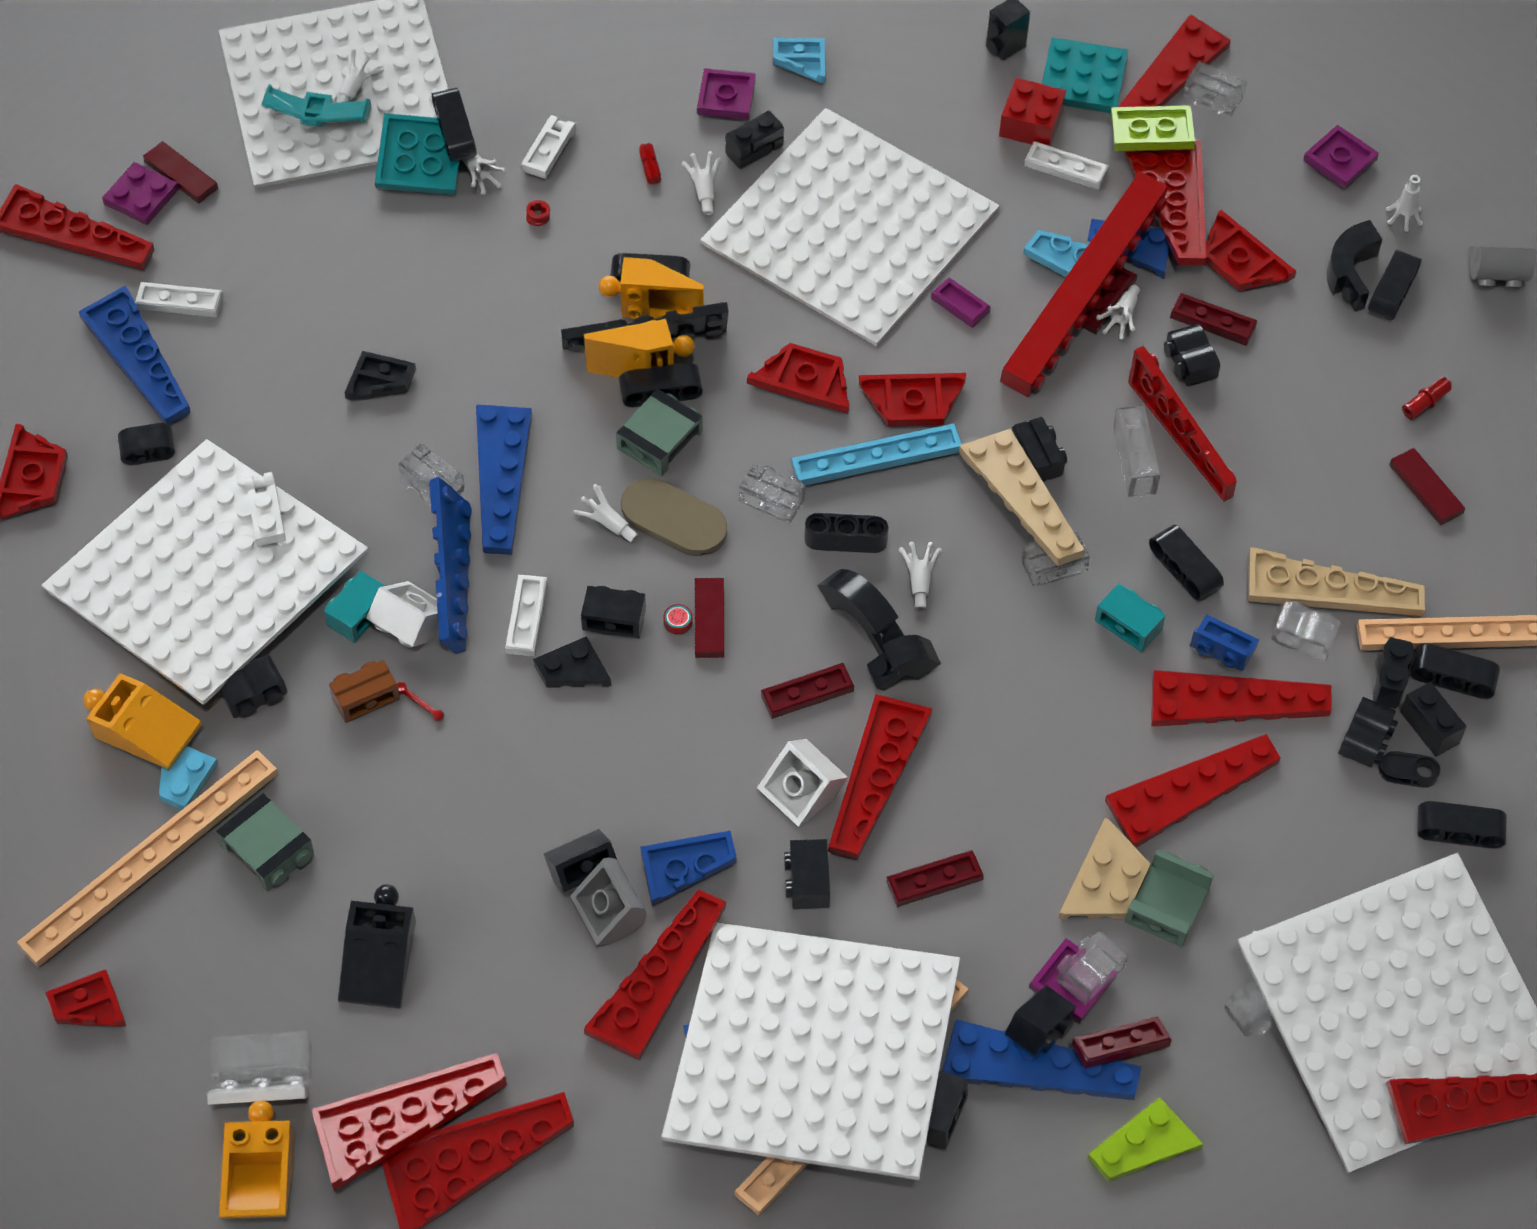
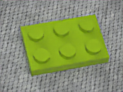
M1191 106L1111 108L1114 151L1195 149Z

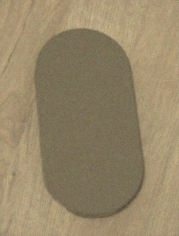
M653 478L641 479L629 485L623 492L621 507L625 520L632 527L683 553L692 556H701V553L707 552L710 554L717 551L726 540L727 522L719 509L662 480Z

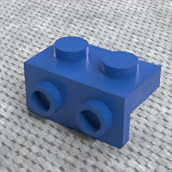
M1206 614L1199 628L1196 627L1193 632L1190 647L1195 648L1203 655H1209L1222 661L1223 664L1230 668L1243 671L1256 650L1260 639Z

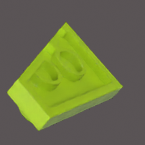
M1159 1097L1091 1151L1087 1159L1108 1182L1145 1170V1167L1155 1163L1173 1160L1180 1154L1198 1151L1202 1149L1203 1143Z

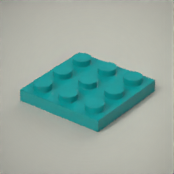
M1051 37L1042 84L1066 90L1064 106L1111 113V108L1118 106L1128 49Z
M384 113L375 188L456 195L460 160L450 162L437 118Z

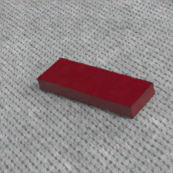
M164 141L143 155L146 164L159 174L177 182L179 189L197 203H200L218 189V184L214 179Z
M1125 268L1121 271L1116 270L1113 274L1115 278L1107 291L1104 289L1099 294L1101 299L1094 310L1089 309L1086 313L1088 317L1082 328L1096 335L1110 317L1107 316L1097 320V315L1106 313L1108 306H1115L1124 292L1128 291L1129 287L1137 281V274Z
M1180 293L1170 315L1171 319L1190 326L1199 324L1204 331L1245 346L1248 345L1258 320Z
M1415 448L1391 459L1389 465L1440 525L1464 514L1465 507Z
M695 578V658H724V578Z
M840 663L762 689L761 697L771 719L854 692V684L844 663Z
M973 850L887 876L886 882L896 906L900 907L982 881L984 875Z
M1156 1016L1074 1037L1072 1047L1084 1067L1089 1068L1170 1047L1172 1039L1159 1017Z

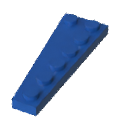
M126 286L78 311L81 320L164 423L169 425L191 412L188 402L177 381L172 376L167 362L161 355L156 341H154L150 334L149 328L140 315L139 309Z
M477 404L476 418L483 553L512 555L532 420V408Z
M437 477L431 479L429 484L431 513L437 516V527H433L432 532L433 539L437 540L439 553L434 554V564L440 573V579L436 580L439 641L457 654L465 651L467 638V589L469 587L468 564L470 563L469 539L471 538L469 528L472 509L470 503L459 495L452 486L448 485L442 478Z
M956 1019L942 1072L968 1079V1084L981 1085V1082L999 1084V1087L1012 1088L1013 1085L1031 1087V1090L1037 1091L1052 1089L1061 1090L1067 1094H1087L1096 1097L1134 1100L1142 1067L1116 1060L1085 1068L1074 1049L1055 1044L1049 1050L1044 1048L1034 1056L1005 1035L1004 1031Z

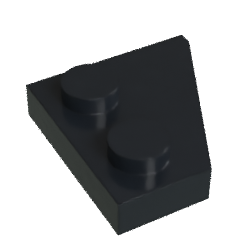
M362 351L344 392L345 398L352 400L406 392L415 374L416 365L413 362Z
M587 636L533 659L534 666L546 688H561L562 686L584 687V684H602V687L612 686L611 678Z

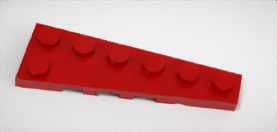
M1190 14L1118 107L1164 106L1230 47L1231 40Z
M17 184L13 186L0 209V232L141 270H144L154 252L152 242L122 229H117L106 222H96L89 219L87 214L80 211L75 213L67 209L66 205L59 202L52 203L45 200L43 195Z
M1144 346L1135 349L1128 380L1129 385L1223 502L1233 498L1237 483L1234 473L1225 465L1160 370L1157 357L1153 353L1149 354Z
M1154 670L1151 712V726L1188 725L1189 722L1205 721L1206 724L1227 719H1235V722L1246 721L1247 718L1261 717L1264 720L1330 716L1332 711V687L1327 684Z
M875 694L828 846V852L858 860L931 718L932 708Z
M1264 734L1106 795L1105 802L1124 836L1137 848L1161 834L1165 828L1173 823L1183 821L1195 810L1203 809L1210 805L1211 801L1223 794L1227 795L1237 789L1239 785L1249 782L1279 764L1281 757L1268 735Z
M698 889L673 919L672 924L659 936L657 943L647 955L644 954L634 971L620 983L619 989L610 1000H606L586 1024L584 1034L640 1060L726 908V901Z
M1537 1073L1533 1075L1509 1074L1508 1076L1491 1077L1490 1075H1480L1467 1078L1456 1076L1443 1079H1392L1386 1083L1404 1144L1537 1116Z

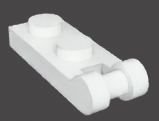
M551 115L522 161L521 170L546 179L569 139L573 138L577 124L569 120L567 122L560 121L559 117Z
M273 472L264 473V476L253 479V476L244 478L257 546L285 541L286 536ZM267 487V491L257 493L256 491L258 489Z

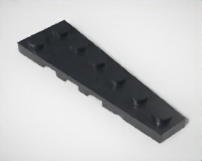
M727 302L693 307V312L682 315L677 314V310L668 311L666 315L658 319L644 315L639 316V318L633 320V323L628 324L626 320L620 319L561 329L562 348L569 349L570 351H581L585 349L584 334L662 319L667 321L671 338L680 335H687L693 338L695 335L701 334L718 336L722 332H727L728 304Z

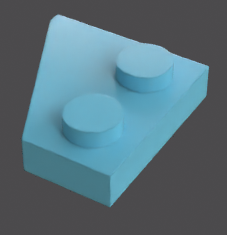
M773 38V65L817 82L825 83V38Z
M186 746L169 770L161 767L160 800L180 810L184 809L199 795L218 765L217 759Z

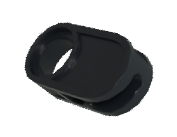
M1399 751L1386 753L1378 768L1380 776L1387 782L1421 788L1433 786L1437 782L1441 771L1439 763L1432 757ZM1426 766L1431 769L1433 775L1431 777H1423L1417 772V768Z

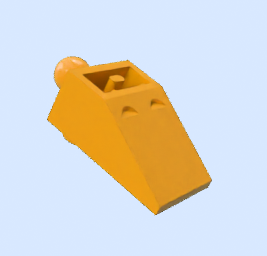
M624 257L621 282L614 276H605L598 284L599 292L604 297L611 298L621 293L623 318L636 319L639 316L649 315L654 319H658L666 315L668 311L677 310V314L682 315L693 312V307L704 306L703 284L652 259Z
M666 319L650 320L646 323L584 334L587 372L616 378L630 370L674 365V354L680 357H688L695 349L693 339L687 335H680L672 342Z
M119 673L105 693L100 689L94 688L88 690L83 697L85 708L91 711L86 719L95 739L168 770L202 725L199 719L145 683Z
M256 1101L251 1104L248 1110V1117L251 1122H225L219 1209L220 1219L286 1217L294 1167L295 1132L290 1121H272L274 1109L267 1101Z

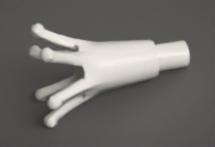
M351 49L352 55L347 54V74L339 90V97L336 102L351 101L362 83L373 74L376 75L378 69H382L381 65H377L368 72H364V68L371 58L370 54H367L363 63L358 64L357 67H355L356 50Z
M712 151L708 152L705 169L700 168L695 153L690 155L695 168H691L686 161L682 162V166H685L695 183L700 204H702L703 215H712L714 213L712 204L714 201V177L721 158L716 159L712 168Z
M478 154L474 157L462 159L470 170L472 176L471 186L475 187L477 180L481 188V195H486L483 179L485 178L492 181L497 188H501V184L491 175V170L506 173L507 170L506 168L494 166L497 163L495 159L485 160Z
M1418 175L1410 176L1409 182L1405 185L1400 198L1393 205L1386 207V211L1396 208L1393 217L1387 222L1388 225H1392L1400 214L1405 216L1404 232L1409 230L1408 225L1412 215H1415L1419 226L1423 224L1418 213L1421 211V207L1418 206L1421 179Z
M1131 285L1115 306L1107 307L1108 311L1106 313L1097 315V320L1111 316L1109 324L1102 331L1104 335L1107 334L1115 323L1121 324L1119 340L1121 341L1125 338L1124 330L1127 323H1129L1131 332L1136 330L1133 326L1132 317L1138 300L1137 295L1140 292V288L1137 285Z
M593 485V489L601 504L598 505L593 499L588 500L583 496L581 501L594 510L593 514L579 510H573V514L596 520L616 535H622L632 543L638 534L610 506L602 492V486Z
M909 542L912 553L907 554L903 547L899 548V552L904 556L910 572L912 595L915 597V610L921 611L926 609V597L929 595L931 572L939 553L942 552L941 548H937L933 556L930 554L934 545L933 542L928 543L923 560L918 559L914 542Z

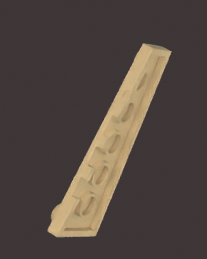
M1011 429L959 445V453L978 476H983L988 482L990 490L994 494L997 493L1004 500V506L1018 516L1021 520V525L1034 537V540L1057 566L1084 557L1085 550Z
M1250 547L1249 602L1423 616L1425 612L1424 585L1388 577H1379L1375 574L1361 571L1358 574L1342 570V567L1331 565V568L1315 565L1314 561L1303 559V561L1288 559L1285 554Z

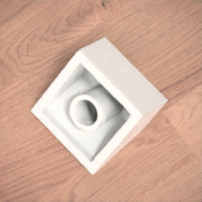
M409 581L379 587L366 619L373 622L376 629L396 636L398 642L404 646L414 647L425 644L439 630L437 598Z
M807 739L788 741L757 788L800 827L834 799L848 777Z

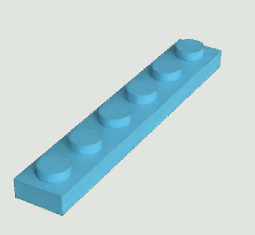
M954 423L791 458V465L798 487L956 454L959 453V445H962Z

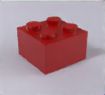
M1015 78L1001 115L999 137L1031 145L1035 141L1051 147L1064 111L1066 90Z

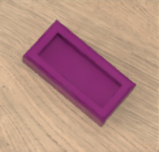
M950 277L931 293V299L972 328L990 313V305Z

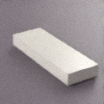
M1035 141L1024 163L1026 167L1096 190L1100 189L1109 165Z
M141 282L135 303L139 310L217 318L223 294L222 290Z
M518 574L505 646L506 654L535 657L548 583L547 577Z
M301 1083L213 1089L207 1093L208 1105L302 1099L308 1097L309 1094L308 1085Z

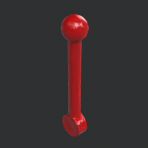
M397 683L399 695L405 694L431 713L435 721L443 720L444 713L442 710H435L407 689L406 683Z

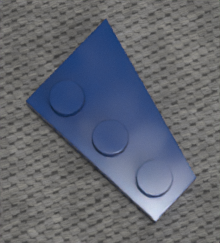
M1091 218L1088 241L1091 242L1105 220ZM1151 227L1148 232L1143 231L1141 233V241L1134 252L1130 250L1126 256H1128L1127 260L1133 262V266L1139 269L1146 267L1155 271L1156 276L1164 279L1169 245L1163 231Z
M731 830L640 847L652 906L737 863Z

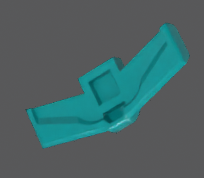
M268 84L261 106L265 109L270 108L300 119L302 125L314 127L324 126L326 122L360 121L361 123H367L371 112V100L365 98V101L333 103L332 95L306 92L303 99L272 88L271 84Z

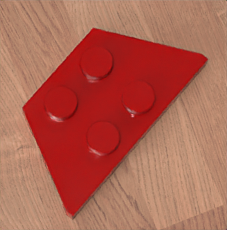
M1223 210L1218 211L1206 241V264L1238 291L1295 278V269Z
M788 343L777 355L767 359L764 362V367L756 373L750 372L747 376V384L842 413H849L850 404L847 397V385L841 357Z
M966 373L859 375L858 382L860 388L887 427L944 425L966 382Z
M15 424L0 479V520L56 503L68 458L64 448L57 444L49 443L46 438L39 434L35 436L27 432L21 424Z

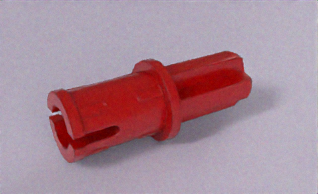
M1440 377L1429 387L1420 389L1416 397L1402 406L1404 415L1408 419L1414 420L1427 408L1436 406V401L1451 391V381L1447 380L1446 377Z

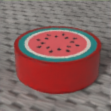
M682 604L668 607L663 615L664 626L673 634L686 633L693 624L691 610Z

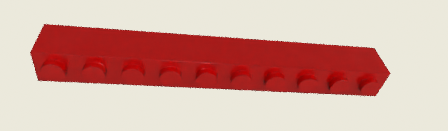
M1139 171L1004 365L1000 378L1001 383L1028 398L1034 389L1039 391L1046 379L1044 374L1048 369L1052 371L1060 358L1058 354L1062 349H1068L1074 338L1072 334L1075 329L1081 330L1088 316L1086 313L1088 310H1094L1101 299L1099 295L1103 289L1107 291L1115 278L1113 274L1116 270L1121 271L1128 259V256H1126L1128 252L1136 250L1141 241V233L1149 231L1155 220L1153 216L1156 211L1161 213L1168 201V198L1165 197L1168 186Z

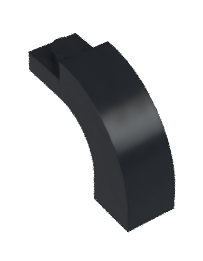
M1371 220L1348 228L1338 237L1333 246L1327 268V282L1332 295L1342 292L1344 300L1350 303L1355 312L1365 309L1369 291L1354 266L1362 261L1378 257L1383 240Z
M839 569L817 585L831 610H843L856 619L879 655L884 652L882 645L895 638L904 636L895 621L899 617L893 607L874 585L858 573L848 569Z

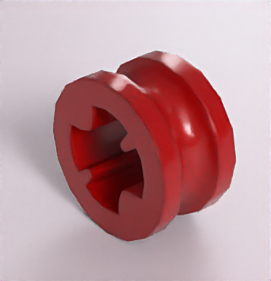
M534 200L527 204L526 220L529 224L542 226L549 221L550 207L546 202ZM535 211H541V215H535Z

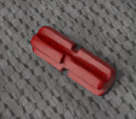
M651 143L641 144L639 146V153L647 182L649 184L660 183L661 172L656 161L654 147Z

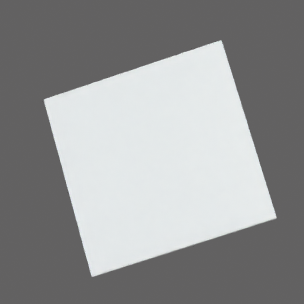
M375 0L219 30L254 188L377 165L384 113L437 118L431 93L448 90L424 0ZM351 49L356 50L355 67L363 63L367 54L371 55L364 68L365 73L377 65L382 66V69L377 70L376 75L373 74L362 83L353 99L348 101H365V98L371 100V112L367 123L342 121L326 122L321 127L302 125L300 119L270 108L265 109L261 106L268 84H271L272 88L303 99L306 92L332 95L333 103L336 102L339 97V90L347 74V54L352 55Z
M825 108L700 239V243L877 346L997 212L999 205Z
M206 439L41 586L63 604L205 705L221 690L234 673L251 662L356 564L369 549L278 486L276 488L286 540L258 547L255 540L244 478L253 476L254 479L263 476ZM267 487L258 489L256 491L257 493L267 491Z
M1458 852L1237 940L1241 952L1347 1173L1427 1141L1423 1140L1404 1144L1386 1085L1389 1080L1408 1078L1443 1079L1456 1076L1467 1078L1480 1075H1490L1491 1077L1508 1076L1509 1074L1533 1075L1537 1073V1007Z
M717 923L712 932L662 1133V1141L919 1180L960 957Z

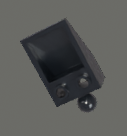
M383 884L375 890V903L351 900L345 930L338 1002L401 1009L416 919L413 907L396 906L399 893L390 884Z

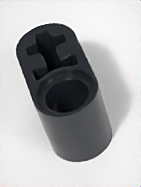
M166 423L125 428L118 433L120 458L126 465H139L168 460L175 454L172 428Z

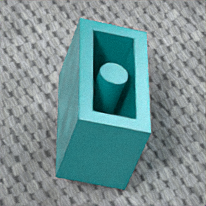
M360 570L354 578H350L345 583L341 593L327 603L324 610L327 626L353 643H356L373 624L366 617L378 588L386 585Z
M1118 583L1098 605L1095 621L1142 653L1163 630L1166 614L1158 606L1149 604L1140 598L1134 590Z

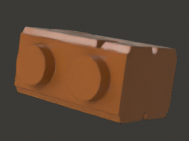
M384 660L367 662L360 670L351 674L342 673L329 683L332 699L345 722L400 699L397 683Z

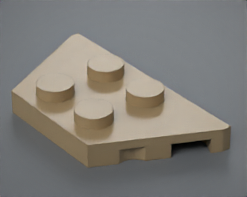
M1104 818L1060 910L1059 918L1062 920H1068L1069 916H1087V919H1101L1103 917L1126 919L1128 908L1132 900L1136 899L1151 865L1150 862L1107 818Z

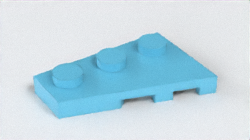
M1038 230L1024 247L1023 254L1066 277L1090 241L1087 244L1072 241L1068 236Z

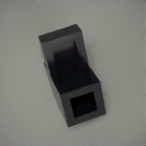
M906 635L882 645L884 652L870 661L867 667L877 689L884 691L905 675L918 680L938 667L941 662L931 640L919 635Z

